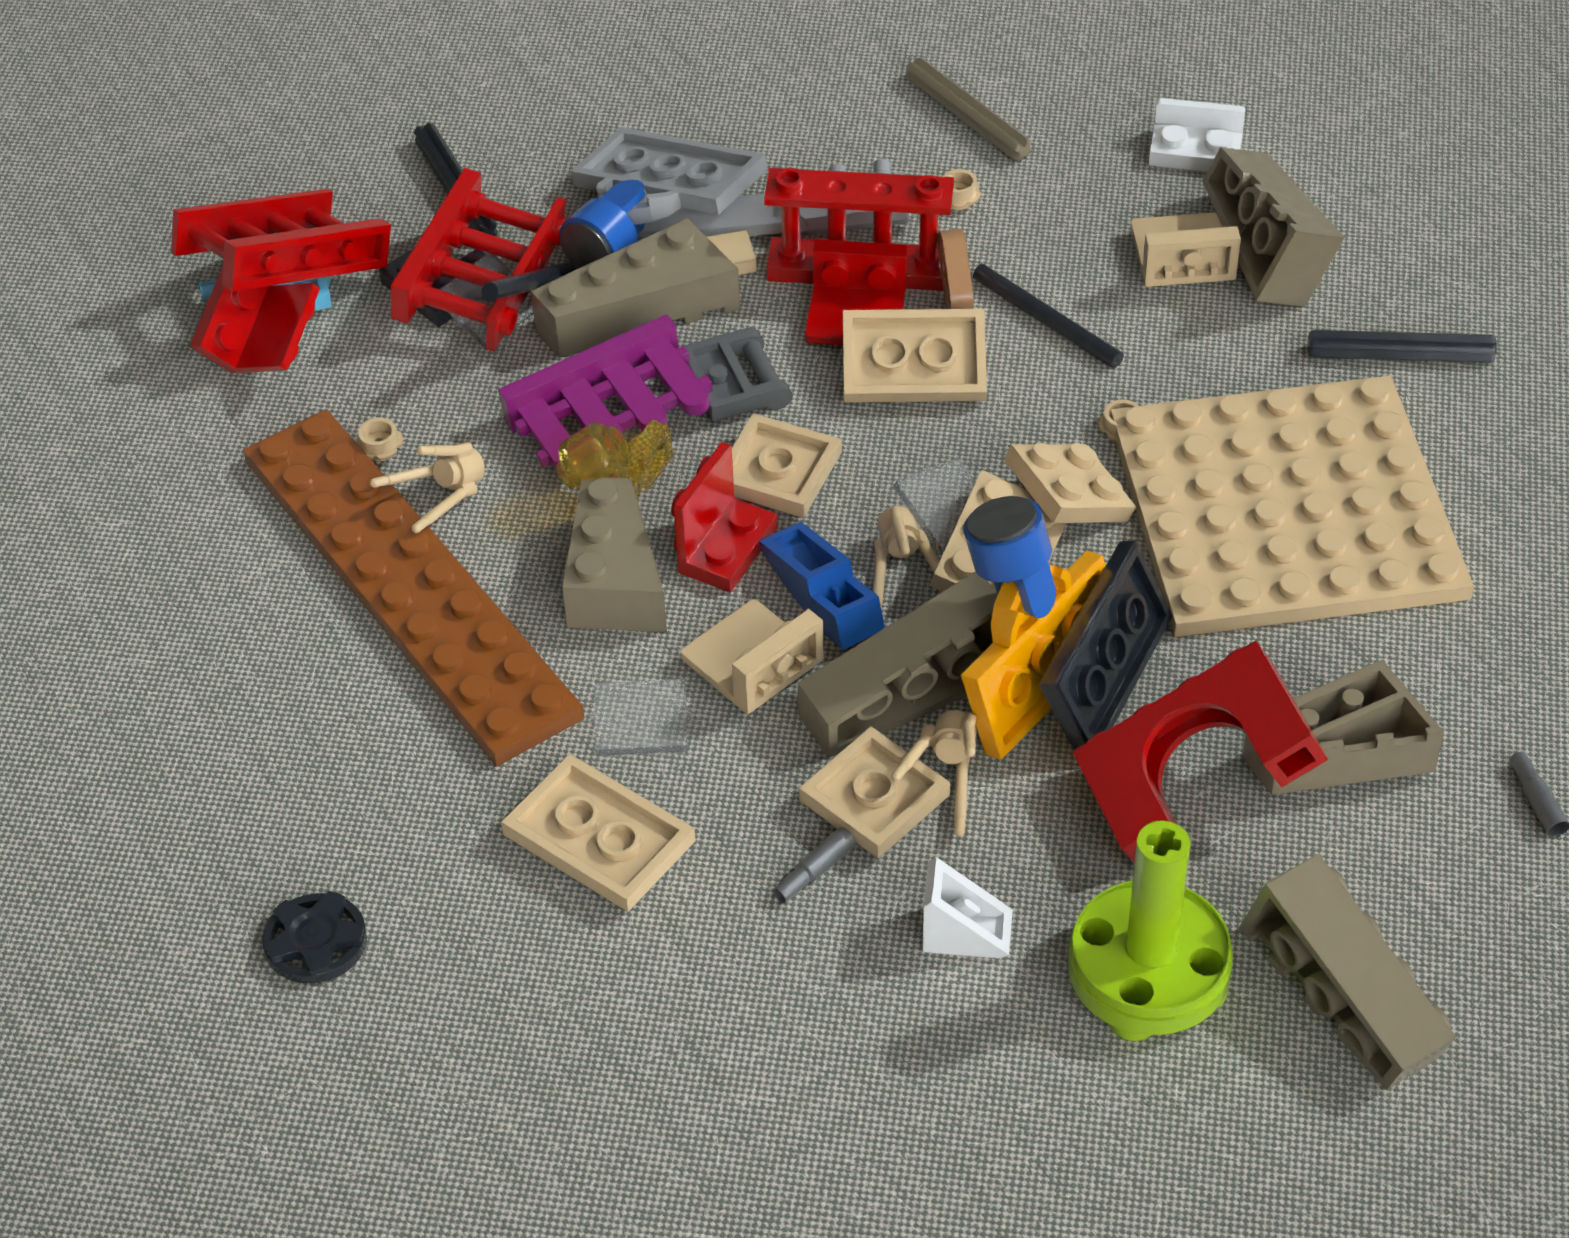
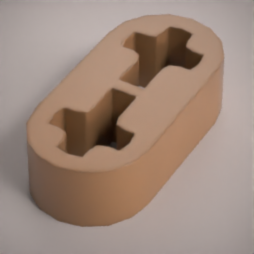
M962 228L938 231V253L946 309H974L973 289L964 231Z

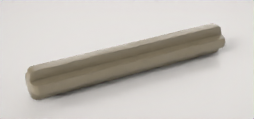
M917 57L914 62L907 64L906 69L908 71L906 77L908 80L1011 159L1020 161L1024 156L1027 157L1030 154L1031 140L925 59Z

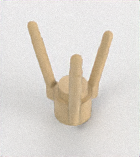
M470 442L458 445H421L417 448L418 454L440 456L434 464L373 478L370 480V485L376 488L434 475L436 482L440 486L456 490L412 525V531L419 533L462 499L477 494L476 483L482 480L485 467L482 456L472 447Z
M893 506L885 510L878 519L880 537L874 541L876 557L872 591L879 596L881 610L887 555L891 554L896 558H906L911 556L918 548L922 551L933 573H935L940 562L929 542L927 531L919 529L915 513L903 506Z
M948 710L938 717L935 726H923L920 738L898 764L891 775V779L894 782L900 781L928 746H932L936 756L942 762L955 764L954 833L955 836L962 837L965 834L968 766L970 757L975 755L977 717L972 713L967 714L964 711Z

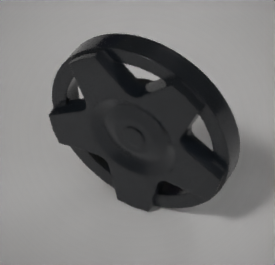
M331 891L308 894L291 901H283L272 911L273 914L266 923L262 936L263 949L271 968L280 976L298 983H320L344 974L358 962L367 943L365 921L359 909L347 900L345 896ZM343 913L351 918L353 922L341 920ZM281 927L284 932L275 937L278 929ZM350 949L342 958L332 963L335 951ZM301 959L306 969L293 967L285 962Z

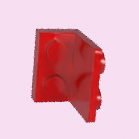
M815 239L813 248L814 286L805 341L809 344L843 346V310L904 309L907 290V245Z
M222 266L189 347L230 373L287 370L298 354V344L307 322L314 314L315 301L320 288L313 283L265 286L232 292L222 286Z
M721 442L711 456H706L702 459L696 476L687 488L680 489L673 499L671 515L675 520L676 534L673 546L677 551L678 573L731 593L761 552L759 540L774 534L778 528V514L734 498L732 446L727 443Z

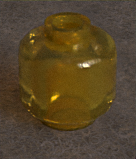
M592 422L564 439L559 445L558 457L560 463L557 464L556 468L560 479L568 488L574 489L576 487L580 490L581 480L623 478L628 473V460L631 459L632 452L628 441L619 429L612 425L607 427L602 423Z

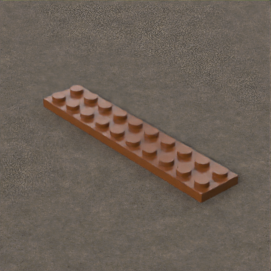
M328 409L243 449L247 465L496 767L584 719L583 705L428 526L419 533L412 531V525L420 520L421 517L393 485L376 488L370 485L371 479L384 476V474Z

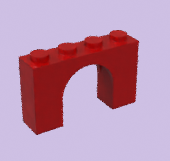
M1256 640L1244 648H1238L1230 652L1224 660L1198 676H1192L1184 680L1178 688L1157 701L1141 706L1132 716L1107 731L1095 734L1086 744L1072 752L1123 852L1134 864L1137 838L1143 827L1156 821H1169L1177 824L1163 795L1162 777L1165 765L1173 751L1191 735L1214 727H1229L1247 734L1263 765L1281 788L1329 760L1275 665Z

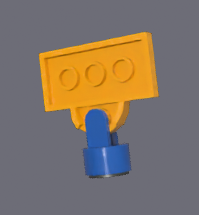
M1004 496L983 503L968 516L963 527L976 573L981 578L994 583L998 596L993 606L991 620L993 643L961 674V678L972 713L977 717L976 726L985 755L1000 760L1051 710L1039 683L1106 566L1103 555L1090 551L1084 552L1067 570L1049 564L1048 561L1052 554V547L1041 508L1034 501L1019 496Z

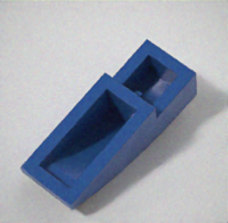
M802 521L759 540L762 552L790 594L804 611L810 609L823 620V633L841 650L857 644L885 628L879 596L853 576L851 562L848 557Z

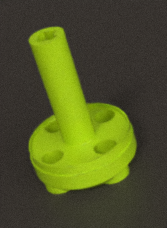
M1169 821L1152 822L1141 829L1137 838L1133 880L1111 886L1092 898L1079 914L1070 937L1068 972L1077 996L1094 1015L1108 1023L1111 1030L1117 1036L1129 1041H1141L1149 1038L1151 1035L1172 1034L1201 1023L1225 1002L1231 978L1233 952L1228 928L1213 905L1198 893L1185 887L1190 838L1181 826ZM1198 973H1205V974H1209V975H1211V976H1204V975H1200V974H1198ZM1130 1002H1135V1003H1139V1004H1142V1005H1134V1004H1130Z

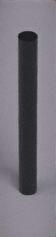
M570 261L487 282L482 286L481 293L485 300L495 301L534 290L577 270V268Z
M982 263L975 269L973 273L974 280L1114 369L1122 362L1123 352Z

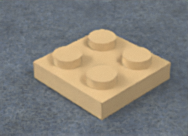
M753 413L732 447L734 497L804 518L842 453V439Z
M1011 444L1004 458V461L1052 523L1128 522L1136 508L1135 504L1123 491L1121 483L1110 475L1097 459L1096 452L1086 444Z
M869 727L799 787V801L837 829L839 827L845 828L851 833L857 844L879 859L950 796V782L919 760L914 763L900 781L894 782L891 779V775L908 752L873 727Z

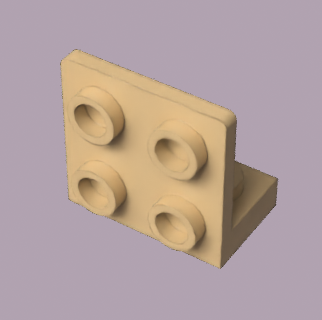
M1216 212L1134 218L1131 220V232L1145 287L1236 280L1241 241L1237 226L1222 227Z
M752 599L682 648L681 659L749 715L824 660L823 620L810 609H807L792 621L784 622L758 600Z

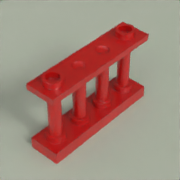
M464 168L391 284V319L409 324L418 307L423 309L428 305L486 324V349L495 352L504 335L509 337L513 333L518 319V311L530 291L498 299L492 307L433 288L432 284L437 277L443 278L444 275L481 287L487 282L510 277L450 257L455 248L460 249L463 245L517 262L518 265L511 276L544 268L557 245L561 246L559 231L561 225L567 220L565 219L566 199L557 197L546 217L486 199V194L481 192L482 173ZM480 216L536 234L529 246H525L468 228L473 218L479 219Z
M769 168L764 206H781L782 238H771L767 263V281L814 284L813 248L815 239H801L800 207L827 209L828 240L846 241V210L873 211V242L871 243L892 244V212L920 214L919 245L901 244L907 245V289L943 291L938 253V215H951L954 177Z
M328 188L173 209L171 254L182 256L212 251L223 258L222 286L234 292L385 268L388 264L391 224L381 218L343 223L331 216L333 191Z

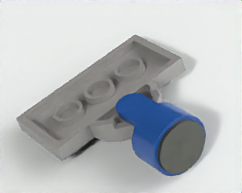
M620 127L570 171L575 187L594 190L597 192L598 198L587 201L561 225L559 239L562 250L570 263L579 269L637 242V234L643 230L645 223L668 217L681 208L700 211L706 215H719L768 170L766 156L764 153Z

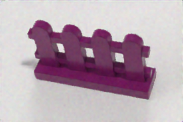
M666 314L499 388L498 393L505 423L512 433L518 432L521 437L530 433L541 449L536 452V456L542 468L551 464L557 472L571 474L576 472L582 465L580 451L589 446L595 445L598 451L603 454H615L621 451L625 445L623 431L637 425L647 435H656L666 429V412L679 406L684 413L692 416L705 413L710 406L708 392L713 391V387L707 375L697 378L687 365V362L690 361L689 352L684 346L679 347L676 325ZM657 376L668 392L655 397L645 384V381ZM613 395L616 396L626 410L614 417L602 402V400ZM571 414L583 428V431L572 436L569 435L559 421Z

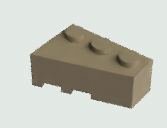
M582 476L562 586L568 628L667 632L664 591L630 478Z
M1380 660L1294 698L1327 755L1328 761L1281 788L1263 765L1247 734L1245 736L1242 757L1270 794L1275 795L1435 772L1444 731L1387 664Z

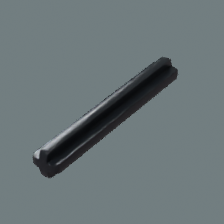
M426 123L423 127L417 126L414 130L416 136L415 143L448 194L463 169L434 124ZM480 216L479 219L473 218L468 228L493 236L498 234L496 229L497 222Z
M1311 330L1307 340V352L1311 358L1491 363L1496 357L1497 341L1496 337L1492 334Z

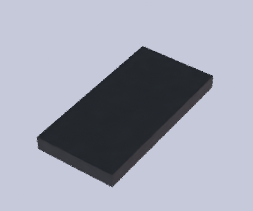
M1119 541L1039 683L1073 750L1086 744L1095 734L1107 731L1114 726L1172 618L1171 611L1135 541Z

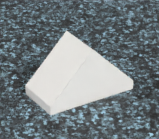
M937 857L928 861L923 912V952L1000 959L1009 955L1013 909Z

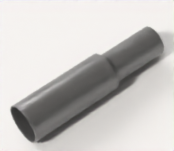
M1520 751L1513 754L1509 762L1523 785L1522 791L1549 837L1563 835L1569 830V821L1547 783L1542 777H1539L1525 752Z
M839 827L802 859L792 873L773 888L772 891L775 897L780 902L786 903L809 882L817 880L856 845L854 837L845 828Z

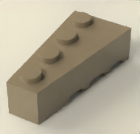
M1220 147L1202 182L1222 227H1238L1241 237L1238 262L1255 300L1258 302L1305 307L1314 290L1320 285L1323 274L1345 237L1268 153Z
M688 218L531 291L535 332L559 358L583 352L666 314L672 321L682 318L684 323L688 324L703 320V312L722 308L724 314L740 310L738 268Z
M976 571L798 682L799 717L829 758L843 751L869 727H873L881 734H884L967 696L961 674L993 643L991 620L993 606L998 594L987 580L981 578Z
M1318 853L1264 885L1238 929L1250 942L1259 937L1274 952L1269 955L1268 962L1282 977L1290 972L1297 977L1304 985L1306 993L1304 1001L1318 1016L1322 1015L1328 1018L1332 1016L1339 1023L1337 1027L1338 1038L1386 1090L1441 1057L1456 1039L1446 1014L1440 1007L1431 1004L1416 984V978L1410 966L1403 959L1395 956L1383 940L1381 930L1375 919L1370 914L1362 912L1348 893L1344 878L1336 869L1329 867Z

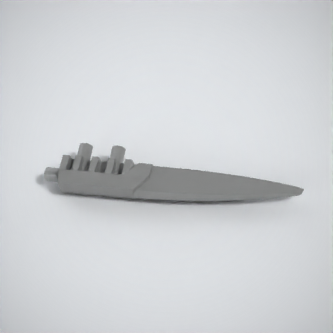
M888 159L875 160L873 162V173L892 174L890 161ZM834 164L828 168V171L846 172V167L842 164ZM898 172L896 174L905 175V172ZM765 193L739 196L719 215H706L700 211L681 208L668 217L645 223L643 230L637 236L648 237L686 218L706 237L747 230L748 236L782 233L781 206H764ZM800 207V231L807 235L828 233L827 209ZM846 210V230L873 227V211ZM892 212V225L909 223V213Z

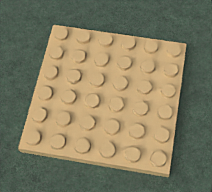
M1391 375L1111 409L1110 418L1127 426V428L1116 427V445L1133 502L1136 506V512L1160 591L1171 611L1172 618L1170 624L1174 637L1471 600L1474 589L1473 582Z

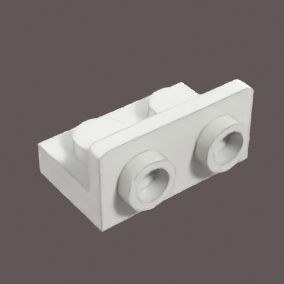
M1159 98L1156 105L1149 166L1207 172L1220 147L1241 150L1245 108L1235 105Z

